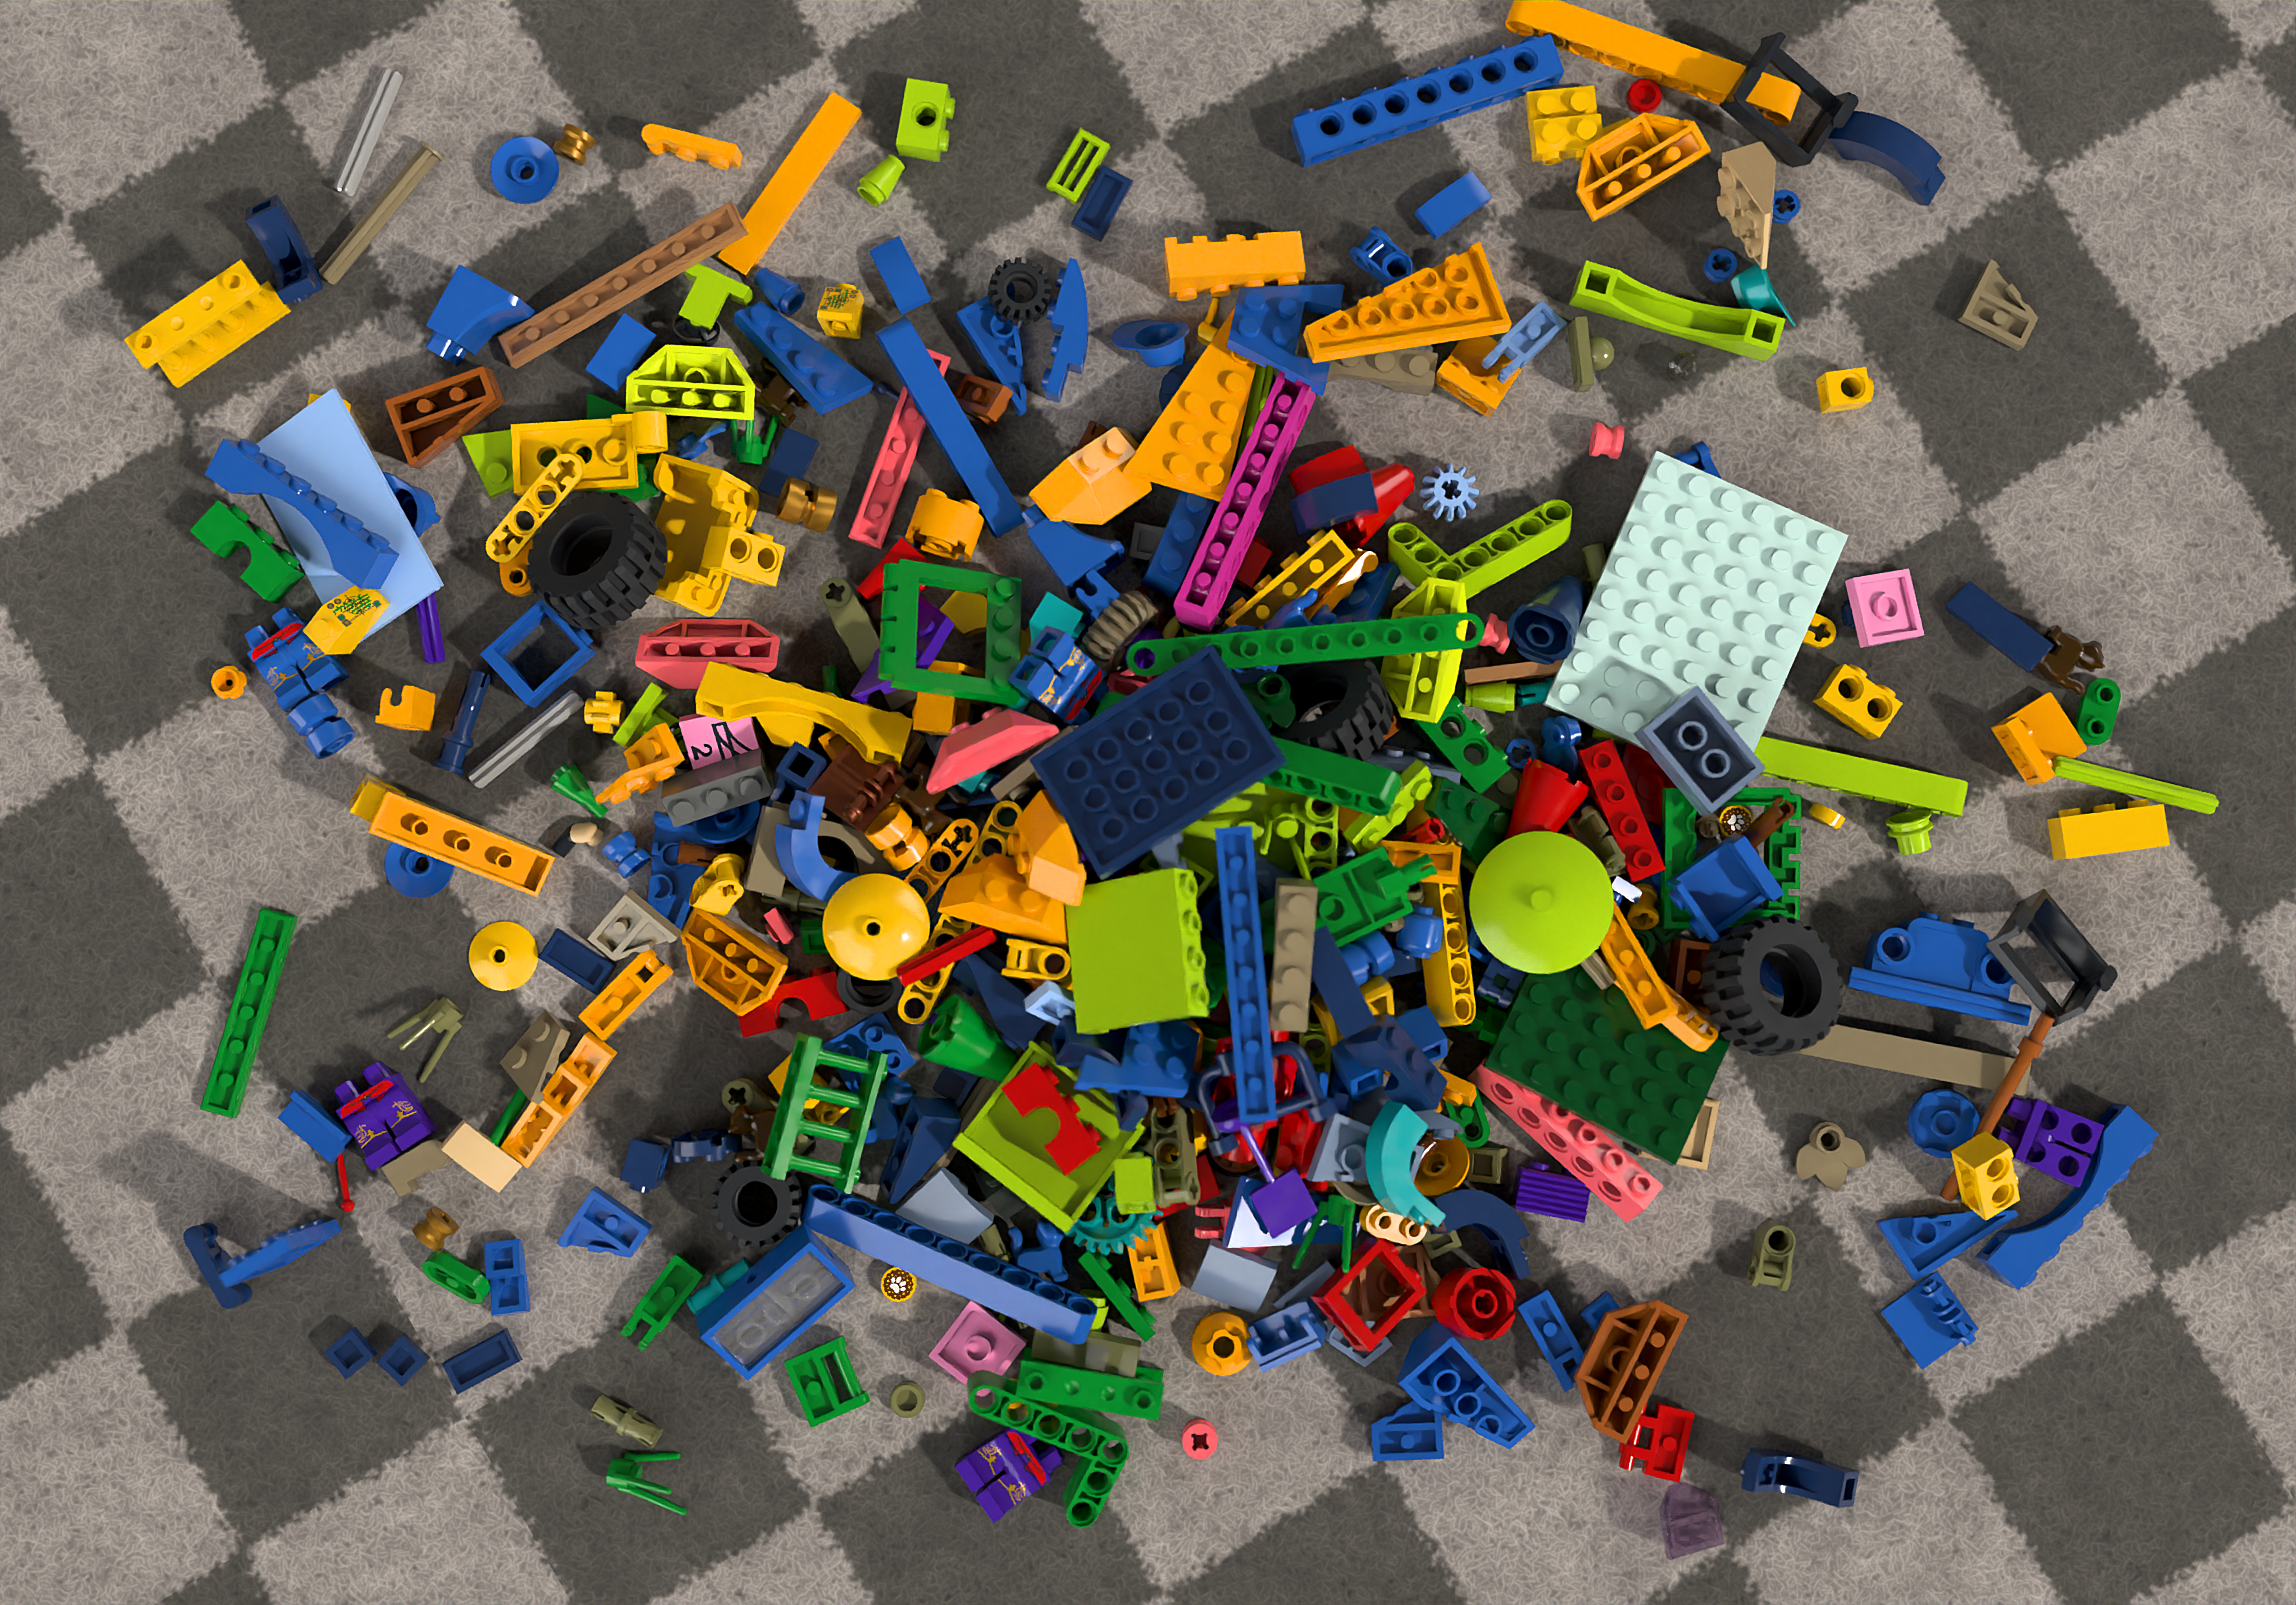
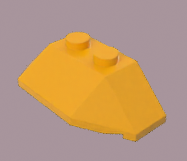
M1644 112L1584 148L1576 194L1594 222L1615 213L1669 181L1709 154L1711 149L1695 121L1679 120Z
M1113 427L1066 458L1029 493V496L1050 521L1062 522V520L1074 523L1103 525L1147 495L1152 490L1150 481L1123 474L1125 466L1140 445L1126 429Z
M1040 790L1015 820L1013 834H1010L1007 840L1008 854L1014 858L1019 874H1022L1029 888L1072 906H1080L1086 877L1083 865L1078 863L1077 849L1067 822L1048 790Z
M994 853L949 879L939 904L938 912L1070 952L1065 902L1029 888L1022 874L1018 873L1014 858Z
M695 907L680 934L683 945H686L687 960L694 984L740 1016H743L772 997L788 967L787 956L745 927L723 916Z

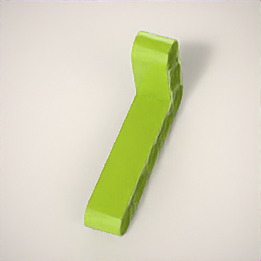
M1562 500L1547 501L1451 556H1448L1415 525L1407 522L1397 523L1390 527L1388 531V561L1395 562L1401 570V574L1416 588L1421 586L1422 582L1428 577L1463 582L1465 584L1467 600L1565 544L1570 538L1572 507Z

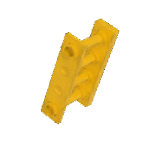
M239 260L126 337L124 341L143 368L148 369L158 362L171 383L179 388L291 312L287 304H283L276 293V288L270 281L260 285L244 261Z

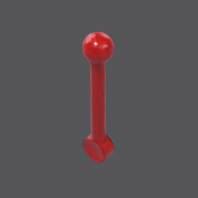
M341 1153L336 1159L343 1198L340 1208L343 1212H351L355 1204L350 1199L343 1153Z

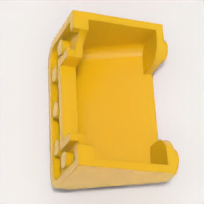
M661 453L653 472V478L656 488L666 495L655 524L665 536L668 557L667 563L663 564L666 567L664 577L659 579L657 583L659 588L654 595L650 594V597L710 617L719 610L732 578L731 576L701 566L710 526H725L727 521L746 526L745 532L749 533L758 509L759 495L754 487L722 469Z

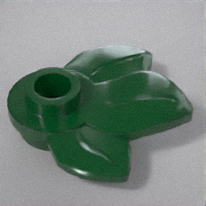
M1269 673L1262 676L1258 683H1244L1239 686L1267 730L1273 723L1280 728L1287 729L1293 722L1296 712L1295 705L1289 698L1291 689L1289 682L1284 677L1276 673ZM1271 690L1279 691L1276 694H1268V692H1270Z

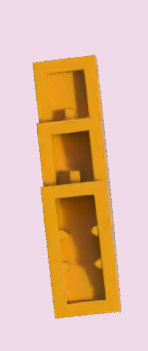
M591 1031L586 1033L567 1061L558 1067L543 1091L540 1092L545 1095L543 1101L539 1105L531 1101L501 1145V1148L523 1166L529 1168L583 1101L618 1052Z

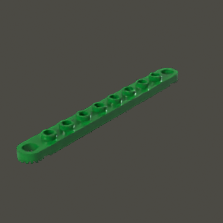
M1465 612L1139 641L1130 647L1127 653V664L1131 671L1139 676H1158L1211 643L1228 670L1470 649L1478 645L1483 639L1484 624L1477 615ZM1467 620L1476 626V635L1472 640L1462 641L1457 637L1455 630L1459 622ZM1144 648L1152 650L1155 655V662L1148 669H1141L1135 661L1137 652Z

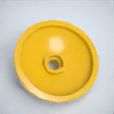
M872 873L858 876L846 882L833 894L824 912L822 930L828 952L842 969L862 979L885 980L897 976V967L923 954L929 939L930 919L923 899L911 885L892 875ZM870 922L879 924L880 933L878 935H871L868 932L867 927Z

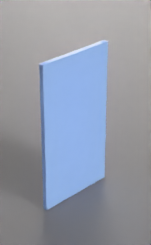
M332 388L328 390L323 396L256 443L260 447L259 452L283 463L286 466L285 471L309 482L312 485L311 490L335 501L338 505L336 508L339 511L361 520L364 523L362 527L365 530L386 538L390 542L389 547L400 554L381 589H377L390 602V605L360 642L444 586L337 389ZM263 494L322 604L324 605L353 587L354 584L333 569L329 553L319 533L309 520L296 508L283 500Z

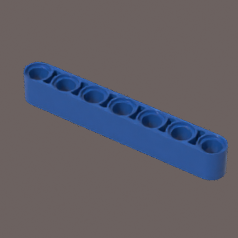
M904 316L875 332L880 346L971 501L980 506L978 513L984 518V523L993 537L997 539L1023 524L1025 520L1022 517L1020 507L910 320Z

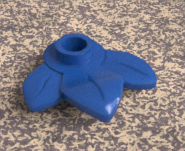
M731 420L717 421L706 431L698 435L692 431L676 441L678 447L674 450L675 454L689 461L696 458L708 449L705 441L712 435L726 431L725 427L732 423Z
M1566 716L1546 718L1541 727V734L1545 740L1541 753L1542 762L1556 768L1560 767L1568 774L1567 777L1573 780L1578 766V756L1574 746L1578 745L1581 740L1580 726L1574 718H1567Z

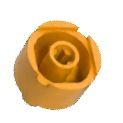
M929 488L926 494L918 499L905 538L911 544L914 539L921 542L920 550L928 554L957 562L959 556H964V562H969L984 524V518L978 513L980 506L965 499L960 500L959 503L948 499L947 495L942 491Z

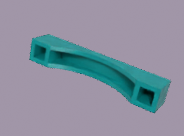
M1047 592L1029 621L1031 646L1046 625L1067 632L1075 640L1074 642L1077 643L1087 627L1083 623L1085 619L1084 613ZM1049 640L1044 645V652L1047 653L1054 640ZM1034 668L1027 670L1024 681L1028 680ZM1019 691V701L1016 706L1009 705L1006 710L1011 709L1031 717L1032 714L1028 710L1033 701ZM992 768L957 784L976 795L979 789L983 792L986 791L995 774L991 772Z

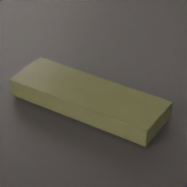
M1035 1329L1030 1357L1135 1377L1141 1340L1090 1331L1084 1343L1071 1344Z

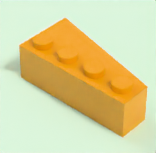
M1300 231L1257 233L1253 236V240H1246V237L1240 234H1230L1220 239L1219 242H1211L1207 240V236H1193L1191 238L1192 241L1185 244H1177V237L1164 238V264L1169 298L1177 297L1178 301L1194 300L1197 298V294L1211 293L1212 297H1222L1229 295L1231 290H1236L1240 287H1262L1278 284V286H1297L1299 284L1298 281L1304 280L1306 270Z

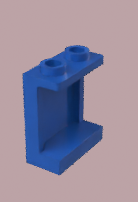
M1737 833L1727 837L1666 881L1672 890L1668 893L1669 898L1680 911L1686 910L1691 918L1688 924L1698 938L1702 939L1704 937L1712 942L1720 939L1718 933L1764 900L1775 901L1784 894V891L1744 835Z

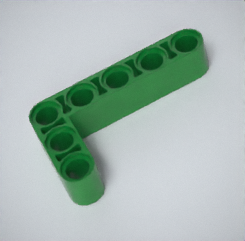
M978 1370L972 1373L967 1380L966 1387L969 1406L973 1412L1082 1456L1062 1497L1067 1520L1072 1526L1086 1528L1092 1525L1103 1508L1129 1456V1445L1122 1426L1115 1421L1083 1408L1016 1397L1018 1382L994 1372ZM981 1389L991 1390L986 1396L976 1395L977 1391ZM1013 1402L1024 1403L1020 1408L1011 1409L1008 1407ZM1046 1415L1055 1416L1051 1421H1041L1042 1417ZM1078 1428H1087L1082 1434H1073L1074 1430ZM1109 1441H1119L1113 1447H1105V1444ZM1093 1472H1103L1098 1477H1089V1475ZM1079 1502L1087 1503L1085 1506L1080 1508L1074 1507V1505Z

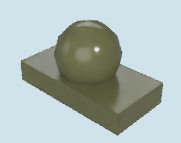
M1587 316L1575 317L1567 330L1574 391L1580 393L1588 392L1594 385L1593 370L1605 369L1612 363L1614 348L1612 343L1604 337L1596 336L1589 339Z

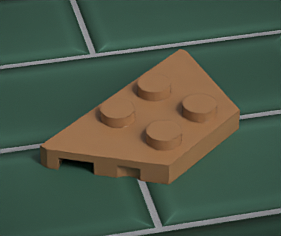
M1423 1245L1395 1246L1399 1251L1397 1256L1405 1265L1411 1266L1418 1272L1422 1279L1420 1283L1427 1290L1403 1318L1436 1316L1435 1310L1431 1305V1298L1441 1278L1437 1271L1431 1267L1430 1259ZM1376 1256L1340 1295L1363 1322L1377 1321L1406 1290ZM1327 1317V1324H1333Z

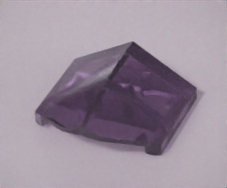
M1687 1482L1669 1485L1659 1509L1666 1559L1672 1560L1724 1544L1717 1495L1706 1492Z

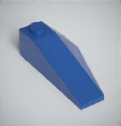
M1438 1319L1413 1339L1398 1375L1397 1382L1421 1407L1429 1411L1432 1409L1456 1424L1459 1422L1473 1429L1476 1434L1509 1450L1536 1427L1462 1341L1455 1337L1446 1326L1441 1325Z

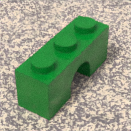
M218 500L191 528L190 532L214 554L226 559L237 549L248 546L252 556L251 563L240 577L262 598L278 605L306 575L297 567L301 562L285 548L279 551L272 544L276 539L263 527L258 526L255 529L247 521L251 516L239 505L233 503L229 506Z

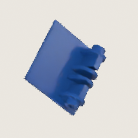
M886 1012L875 1015L871 1014L822 1044L823 1050L866 1060L869 1049L888 1054L886 1060L888 1062V1072L885 1079L880 1082V1085L916 1064L891 1026V1021ZM834 1067L850 1091L857 1094L863 1073Z
M1937 1270L1880 1311L1922 1370L1960 1342L1964 1346L1972 1344L1976 1340L1974 1333L1979 1329Z

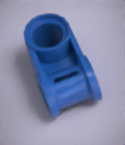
M1372 226L1369 229V235L1358 247L1353 246L1348 251L1352 260L1374 277L1384 288L1410 276L1412 273L1413 264L1410 257L1396 246L1384 231L1376 226ZM1391 267H1399L1405 274L1401 277H1393L1387 270Z

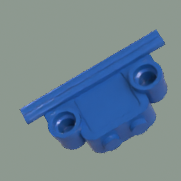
M1919 912L1918 918L1905 919L1899 923L1897 928H1888L1875 932L1868 941L1863 969L1850 966L1846 987L1857 989L1856 991L1991 1021H2003L2022 1026H2028L2031 1006L2009 1001L2011 986L2016 981L1985 945L1990 941L1988 935L1983 931L1974 929L1975 923L1953 919L1952 924L1940 922V915Z

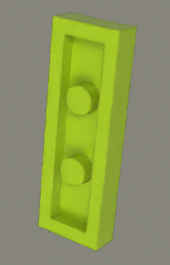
M1416 759L1400 775L1402 784L1388 815L1380 817L1363 812L1343 832L1345 839L1355 854L1360 856L1378 847L1382 839L1405 819L1406 815L1419 801L1429 795L1432 789L1433 777L1427 765Z

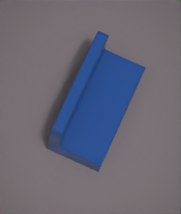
M293 1090L289 1095L292 1099L291 1103L277 1118L328 1162L334 1163L355 1137L349 1132L345 1124L306 1091Z

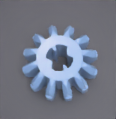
M1452 463L1446 464L1444 472L1436 466L1432 469L1433 477H1424L1422 482L1428 488L1421 489L1419 496L1430 498L1424 503L1423 509L1429 510L1434 506L1436 510L1433 513V519L1437 520L1441 513L1444 512L1446 522L1451 523L1454 513L1462 520L1467 515L1465 509L1473 510L1476 503L1471 498L1478 496L1479 489L1469 487L1475 482L1476 478L1475 476H1469L1465 479L1463 477L1466 471L1464 466H1461L1457 473L1453 472ZM1448 486L1455 489L1451 499L1444 497Z

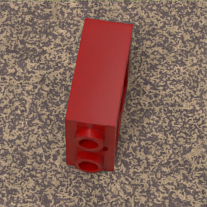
M1367 1238L1350 1255L1349 1271L1344 1273L1341 1265L1311 1296L1343 1336L1358 1351L1370 1352L1427 1292L1420 1283L1422 1279L1418 1272L1401 1261L1397 1256L1399 1254L1398 1249L1386 1238ZM1377 1256L1406 1291L1369 1329L1342 1298L1340 1293Z

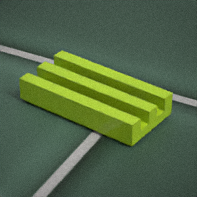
M1080 128L1048 181L1046 188L1052 192L1055 191L1059 196L1069 199L1071 203L1076 205L1110 149V144ZM1085 139L1088 141L1086 148L1065 183L1061 186L1058 184L1060 178ZM1094 147H1099L1097 153L1095 154L1094 158L1092 159L1091 163L1086 169L1084 175L1082 176L1075 190L1073 192L1070 191L1069 189L1071 188L1072 184L1074 183L1075 179L1077 178L1078 174L1080 173L1081 169L1083 168L1084 164L1089 158Z

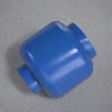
M1412 905L1414 911L1403 916L1405 925L1396 932L1395 943L1397 947L1403 949V955L1430 958L1431 953L1438 952L1441 948L1444 922L1441 917L1433 915L1432 907Z

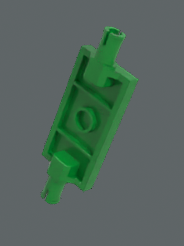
M1380 845L1312 878L1311 880L1317 886L1314 930L1327 925L1337 946L1340 947L1413 912L1414 909L1406 893L1409 890L1408 886L1437 874L1435 866L1430 864L1432 860L1429 854L1425 853L1423 856L1398 867L1397 864L1393 866L1384 846ZM1275 896L1259 904L1263 956L1269 953L1271 956L1274 955Z

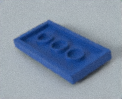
M320 1218L310 1224L305 1223L298 1228L293 1227L283 1233L280 1231L260 1243L261 1247L252 1252L246 1251L230 1260L228 1264L231 1268L220 1274L219 1277L224 1286L228 1288L280 1269L342 1232L336 1219L323 1223Z

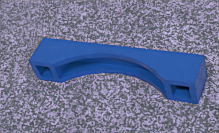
M241 438L239 441L223 439L205 472L207 477L229 493L244 495L267 494L293 506L309 520L319 533L335 571L360 589H381L400 555L389 547L390 542L386 538L365 530L362 527L364 523L361 520L339 511L336 508L338 505L335 501L311 490L312 485L306 480L297 476H291L285 471L286 466L283 463L259 452L260 447L257 444Z
M2113 1103L2096 1121L2104 1125L2093 1155L2087 1154V1157L2091 1160L2080 1188L2073 1187L2067 1197L2057 1207L2040 1219L2018 1228L1998 1231L1975 1256L2006 1286L2020 1290L2022 1287L2030 1285L2037 1276L2036 1271L2039 1267L2059 1253V1245L2065 1238L2075 1234L2083 1226V1218L2091 1210L2100 1207L2106 1200V1193L2114 1184L2123 1181L2130 1173L2129 1167L2135 1160L2145 1156L2152 1149V1141L2159 1134L2128 1105Z

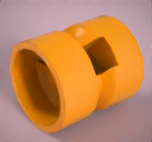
M898 804L882 810L864 834L877 850H884V858L895 871L900 872L917 863L927 853L931 842L918 826H911L912 819Z

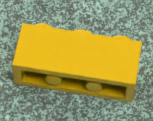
M2149 799L2126 802L2127 809L2115 810V803L2092 806L2093 813L2081 815L2080 808L2058 811L2059 818L2047 819L2053 860L2169 846L2164 804L2150 806Z

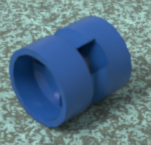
M324 693L302 702L288 716V721L300 736H307L305 744L317 759H324L337 753L356 736L355 731L344 717H337V707L328 695Z
M1377 930L1338 947L1358 987L1366 984L1370 980V976L1377 977L1394 966V955L1391 947L1384 936Z

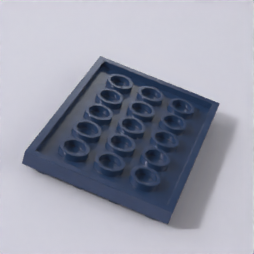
M1212 643L1029 758L1102 880L1288 763Z

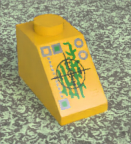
M836 284V288H825L817 310V319L826 336L860 339L864 298L861 291L856 290V287L850 284Z
M354 585L322 605L303 632L325 655L351 654L387 609L390 602L377 589H360Z

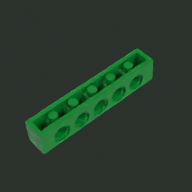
M1378 615L1376 620L1389 619L1386 615ZM1369 657L1380 675L1383 658ZM1454 694L1437 724L1405 718L1440 760L1461 772L1460 784L1479 795L1486 792L1511 769L1507 764L1510 760L1505 752L1497 745L1494 748L1485 739L1487 733L1475 719L1470 721L1462 712L1464 709L1463 704ZM1453 722L1457 725L1459 734L1454 737L1445 735L1441 730V724ZM1468 748L1477 749L1481 754V761L1479 763L1468 762L1464 757V750Z

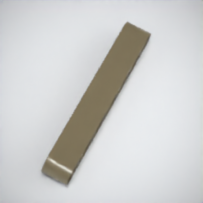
M1841 1025L1830 1027V1033L1823 1040L1817 1041L1816 1045L1793 1051V1053L1998 1091L2015 1061V1058ZM2032 1062L2013 1094L2026 1096Z

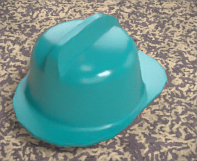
M1755 263L1732 279L1731 285L1742 309H1754L1771 315L1784 312L1792 325L1796 327L1793 318L1771 285L1766 269H1761Z

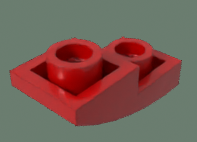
M1352 444L1329 452L1298 467L1288 474V479L1299 496L1321 485L1369 471Z

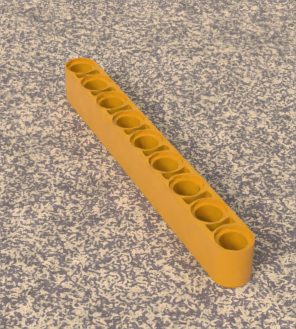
M1513 0L1505 22V27L1513 33H1516L1518 30V34L1525 37L1536 34L1543 37L1551 34L1556 48L1579 56L1582 53L1581 57L1610 67L1614 64L1613 68L1641 78L1645 75V79H1651L1658 84L1672 89L1678 87V91L1706 101L1710 98L1709 102L1718 105L1724 102L1747 67L1560 0ZM1762 72L1759 81L1746 101L1770 122L1773 120L1774 125L1786 126L1790 124L1801 89L1795 83Z

